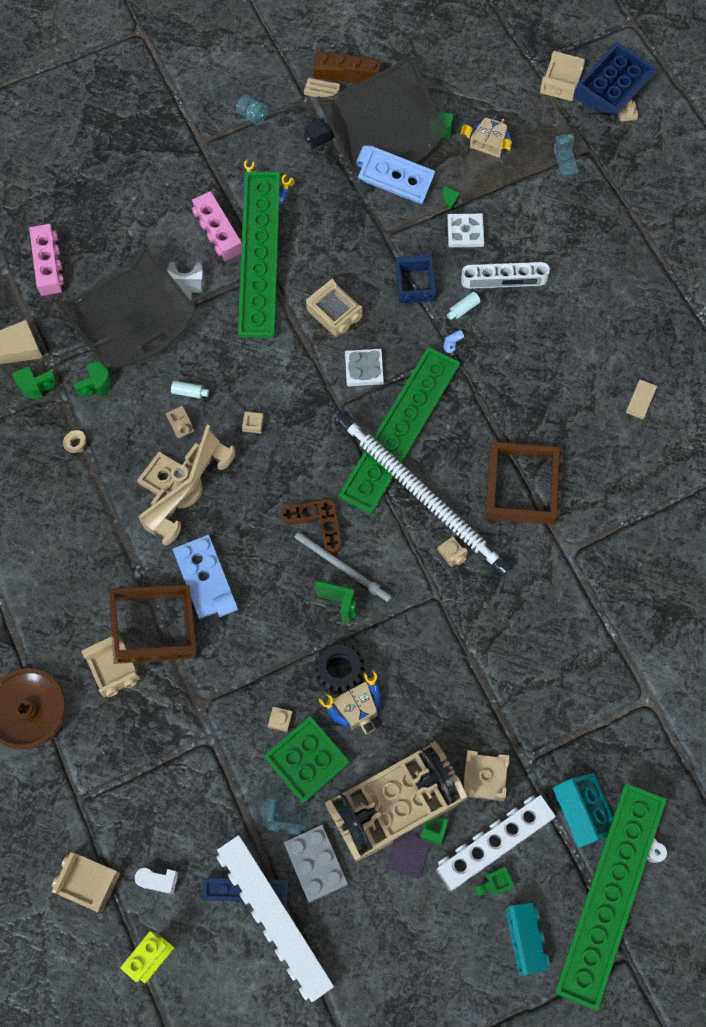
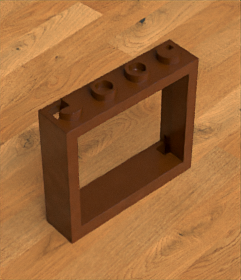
M491 442L485 519L554 525L556 518L560 517V507H557V501H560L561 489H558V483H561L562 472H559L558 469L559 465H562V454H559V447ZM498 454L552 458L550 512L494 508Z
M176 583L172 586L156 584L153 587L136 585L133 588L119 586V588L110 589L108 596L114 664L194 659L196 644L190 585H179V583ZM182 597L186 646L120 650L116 601Z

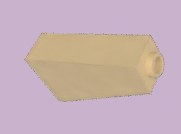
M26 320L0 330V364L42 358L34 335Z

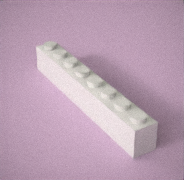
M238 835L217 850L219 855L216 856L222 867H228L231 872L228 874V877L234 886L238 884L242 892L239 894L246 905L250 903L253 907L252 916L257 923L262 922L266 928L263 933L269 943L274 941L277 949L274 950L281 962L285 960L289 965V968L286 970L293 981L296 979L302 986L299 988V991L305 1001L309 998L311 1002H314L334 987L241 837Z

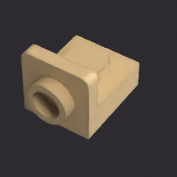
M183 406L165 413L177 438L194 432Z
M451 537L437 548L451 567L456 564L460 565L467 559L468 550L462 548L454 537Z

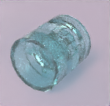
M244 94L236 105L237 114L247 118L255 125L261 124L267 115L268 107L262 102H258L249 94Z

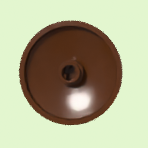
M32 668L15 670L0 679V743L15 750H30L45 744L53 738L60 729L66 714V698L59 683L46 672Z

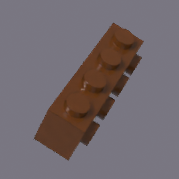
M316 51L313 62L314 78L379 87L382 61L375 58Z

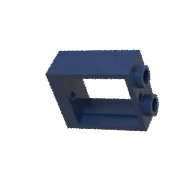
M432 255L396 257L399 303L411 304L413 302L427 303L435 301L436 290ZM427 270L428 290L403 291L402 272Z

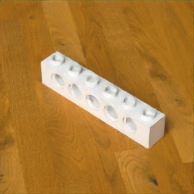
M534 795L523 802L525 804L520 810L517 807L506 814L508 816L503 822L500 819L489 826L491 828L489 832L484 834L482 831L473 837L474 842L468 847L466 844H463L455 850L457 854L451 859L449 856H446L438 862L439 867L436 871L451 892L556 817L541 795L537 798ZM525 812L532 813L534 822H526L523 814ZM508 824L515 825L517 834H509L506 826ZM491 836L498 837L500 846H491L489 838ZM475 848L481 849L483 858L475 859L472 856V850ZM458 860L463 861L466 864V870L463 872L457 871L454 863Z

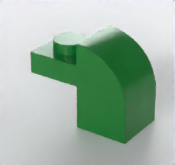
M102 359L86 365L90 378L74 383L75 390L80 398L88 397L97 392L100 398L109 391L112 379L106 363Z
M28 366L12 373L22 394L30 399L44 398L42 391L50 390L58 385L52 371L35 377Z

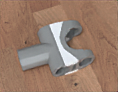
M176 262L169 263L166 275L167 293H176L175 309L180 312L191 310L192 293H203L204 291L202 262H196L194 269L185 274L177 270Z

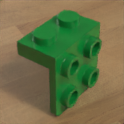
M325 580L315 582V590L318 597L342 602L340 610L342 622L350 624L351 618H355L357 613L354 590L347 585H340L339 587Z

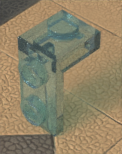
M573 133L562 134L555 138L553 150L561 177L578 174L572 151L574 143Z
M267 798L266 804H262V824L264 827H267L268 831L279 832L280 829L288 830V834L300 835V832L306 831V827L303 825L274 821L277 804L274 799Z

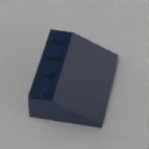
M616 42L577 84L574 98L587 107L618 114L658 69Z

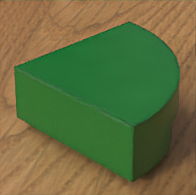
M444 186L442 196L448 208H453L460 197V193Z

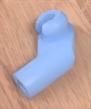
M461 330L445 338L443 347L447 353L455 351L456 342L464 338Z

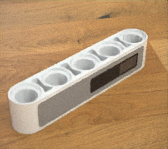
M543 262L467 265L462 269L461 284L465 288L541 286L546 284L550 268Z

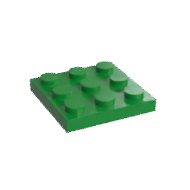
M311 716L263 756L302 804H305L350 764V761Z

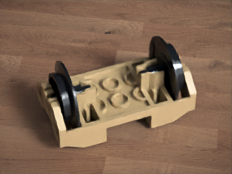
M436 741L343 794L341 793L334 799L325 802L355 862L393 843V840L428 820L430 822L467 799L457 775H454L455 771L452 770L449 761L446 760L444 752ZM352 838L358 847L364 844L368 849H357Z

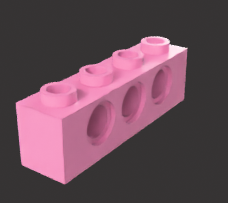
M211 191L193 199V214L195 217L200 218L199 223L203 230H207L209 241L211 243L214 242L216 245L214 248L218 256H222L224 261H227L241 254L242 242Z
M50 224L29 227L37 288L41 296L62 292L61 285H64V280L59 270H62V265L57 255H60L59 247L55 242L58 241L57 232L52 229Z

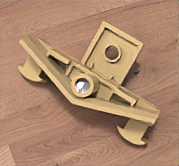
M208 424L205 427L200 445L194 444L185 456L186 460L182 465L158 452L137 480L138 484L156 494V497L151 502L152 506L138 517L145 530L155 536L160 534L164 537L162 540L163 545L171 544L180 533V521L177 520L175 523H172L168 520L172 516L171 514L174 513V510H176V507L180 509L191 506L201 496L202 481L200 477L205 467H208L207 465L214 459L219 462L218 469L223 470L232 463L235 457V447L232 445L230 448L222 445L211 433L210 425ZM162 473L169 475L166 480H160L159 476Z

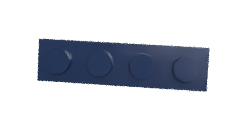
M203 878L202 900L243 901L239 894L242 892L238 884L234 886L230 879ZM267 879L281 902H288L289 880Z

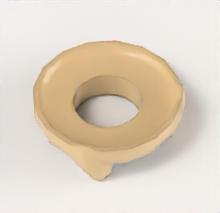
M79 430L69 432L63 440L64 448L70 453L84 452L87 442L86 435ZM75 439H80L79 445L72 447V442Z

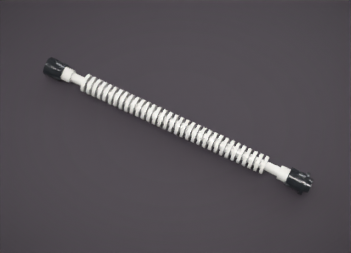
M347 410L336 414L334 417V424L341 427L346 433L349 432L353 437L356 436L361 441L360 446L365 451L367 450L379 464L381 463L389 473H392L393 477L395 476L397 480L399 479V482L406 486V489L413 493L414 496H417L416 498L420 499V502H424V505L429 510L431 509V512L438 516L439 519H442L446 526L453 529V532L460 536V539H464V542L471 546L472 550L475 549L476 553L480 551L487 557L486 560L492 565L491 567L501 577L512 568L513 565L497 553L491 552L485 546L487 542L485 540L482 542V537L478 539L480 536L478 533L474 535L476 532L474 530L471 531V527L467 528L469 525L467 523L464 524V520L460 521L461 518L457 517L456 513L453 514V510L446 507L445 503L442 504L443 501L439 500V497H436L434 493L432 494V491L427 486L425 487L417 477H414V474H410L411 472L402 463L400 464L392 454H389L390 452L386 451L378 441H375L370 434L367 436L360 431L361 428L355 424L356 421L349 416Z

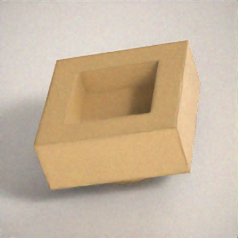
M245 412L242 431L261 433L264 419L263 413Z
M273 707L268 728L288 732L293 712Z

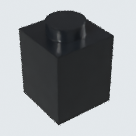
M321 118L305 125L304 138L314 149L331 141V131L324 119Z

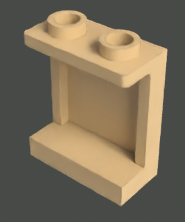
M553 51L547 73L542 80L540 93L572 101L576 86L583 72L585 59Z
M119 635L120 650H127L121 636ZM112 636L82 650V654L90 666L99 687V692L103 697H112L118 693V690L124 687H133L137 684V681L141 680L133 663H113Z
M71 851L62 862L63 869L60 875H57L52 883V892L102 914L120 872Z

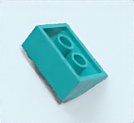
M594 773L572 778L553 787L555 797L561 806L564 818L571 829L573 839L577 843L578 848L593 844L607 837L613 814Z
M533 903L508 906L505 910L519 976L546 972L547 966H550L547 952L543 953L542 944L545 941L543 931L538 930L537 921H540L537 907L534 908Z

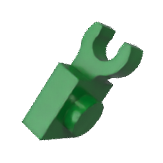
M506 867L486 875L485 877L488 882L475 887L474 890L477 897L492 891L495 897L513 889L515 886Z

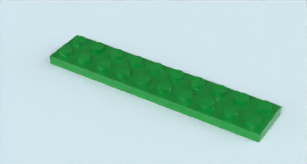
M245 172L238 322L239 338H275L280 172Z
M429 347L373 437L400 464L405 460L460 367L459 361ZM366 450L339 493L338 498L372 515L394 477Z
M624 784L555 994L598 1011L667 799L629 784Z

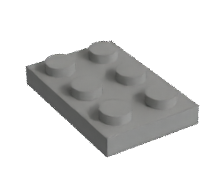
M323 825L284 842L309 903L348 885Z

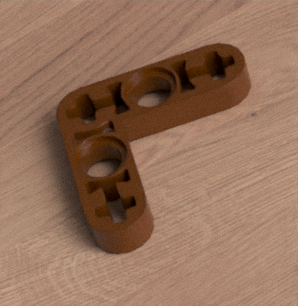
M320 500L290 505L281 510V520L286 525L320 520L325 550L331 554H336L341 550L342 544L336 509L332 501ZM324 506H328L330 517L326 518ZM306 508L313 510V514L309 517L303 515V510ZM297 510H299V514H300V517H301V518H298V516H297ZM287 512H291V519L287 518ZM327 523H333L335 529L327 531L324 526ZM330 536L334 537L335 548L330 546Z

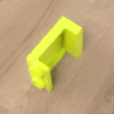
M150 931L120 968L135 982L141 980L146 984L175 947L160 934Z

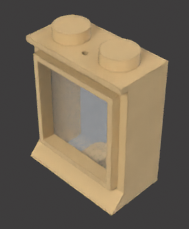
M333 278L306 299L307 311L335 337L344 334L350 325L357 323L362 317V306H359L335 283Z

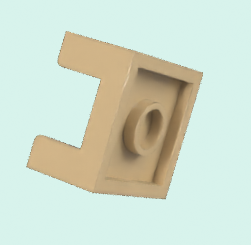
M467 750L463 789L467 797L504 801L506 798L505 786L509 755L499 754L498 757L477 755L478 752Z

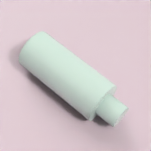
M475 292L470 293L450 308L447 317L450 320L460 318L480 303L479 296Z
M173 381L171 386L172 394L199 399L202 396L208 397L209 390L203 389L202 385Z

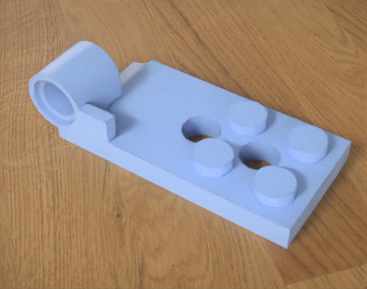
M363 146L356 161V164L362 168L358 176L359 179L419 204H423L435 174L434 170L373 146ZM395 171L399 172L401 178L394 179L392 173ZM415 178L417 184L410 185L408 179Z
M209 535L173 548L185 583L190 585L191 599L199 619L217 612L219 617L238 610ZM195 556L203 557L202 562L199 564H194L192 561ZM201 573H208L209 578L206 581L199 580Z

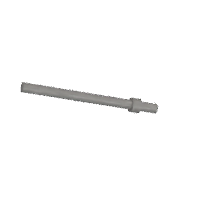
M298 532L295 539L365 586L368 592L378 595L386 602L391 600L392 596L381 589V586L375 581L371 582L302 533Z

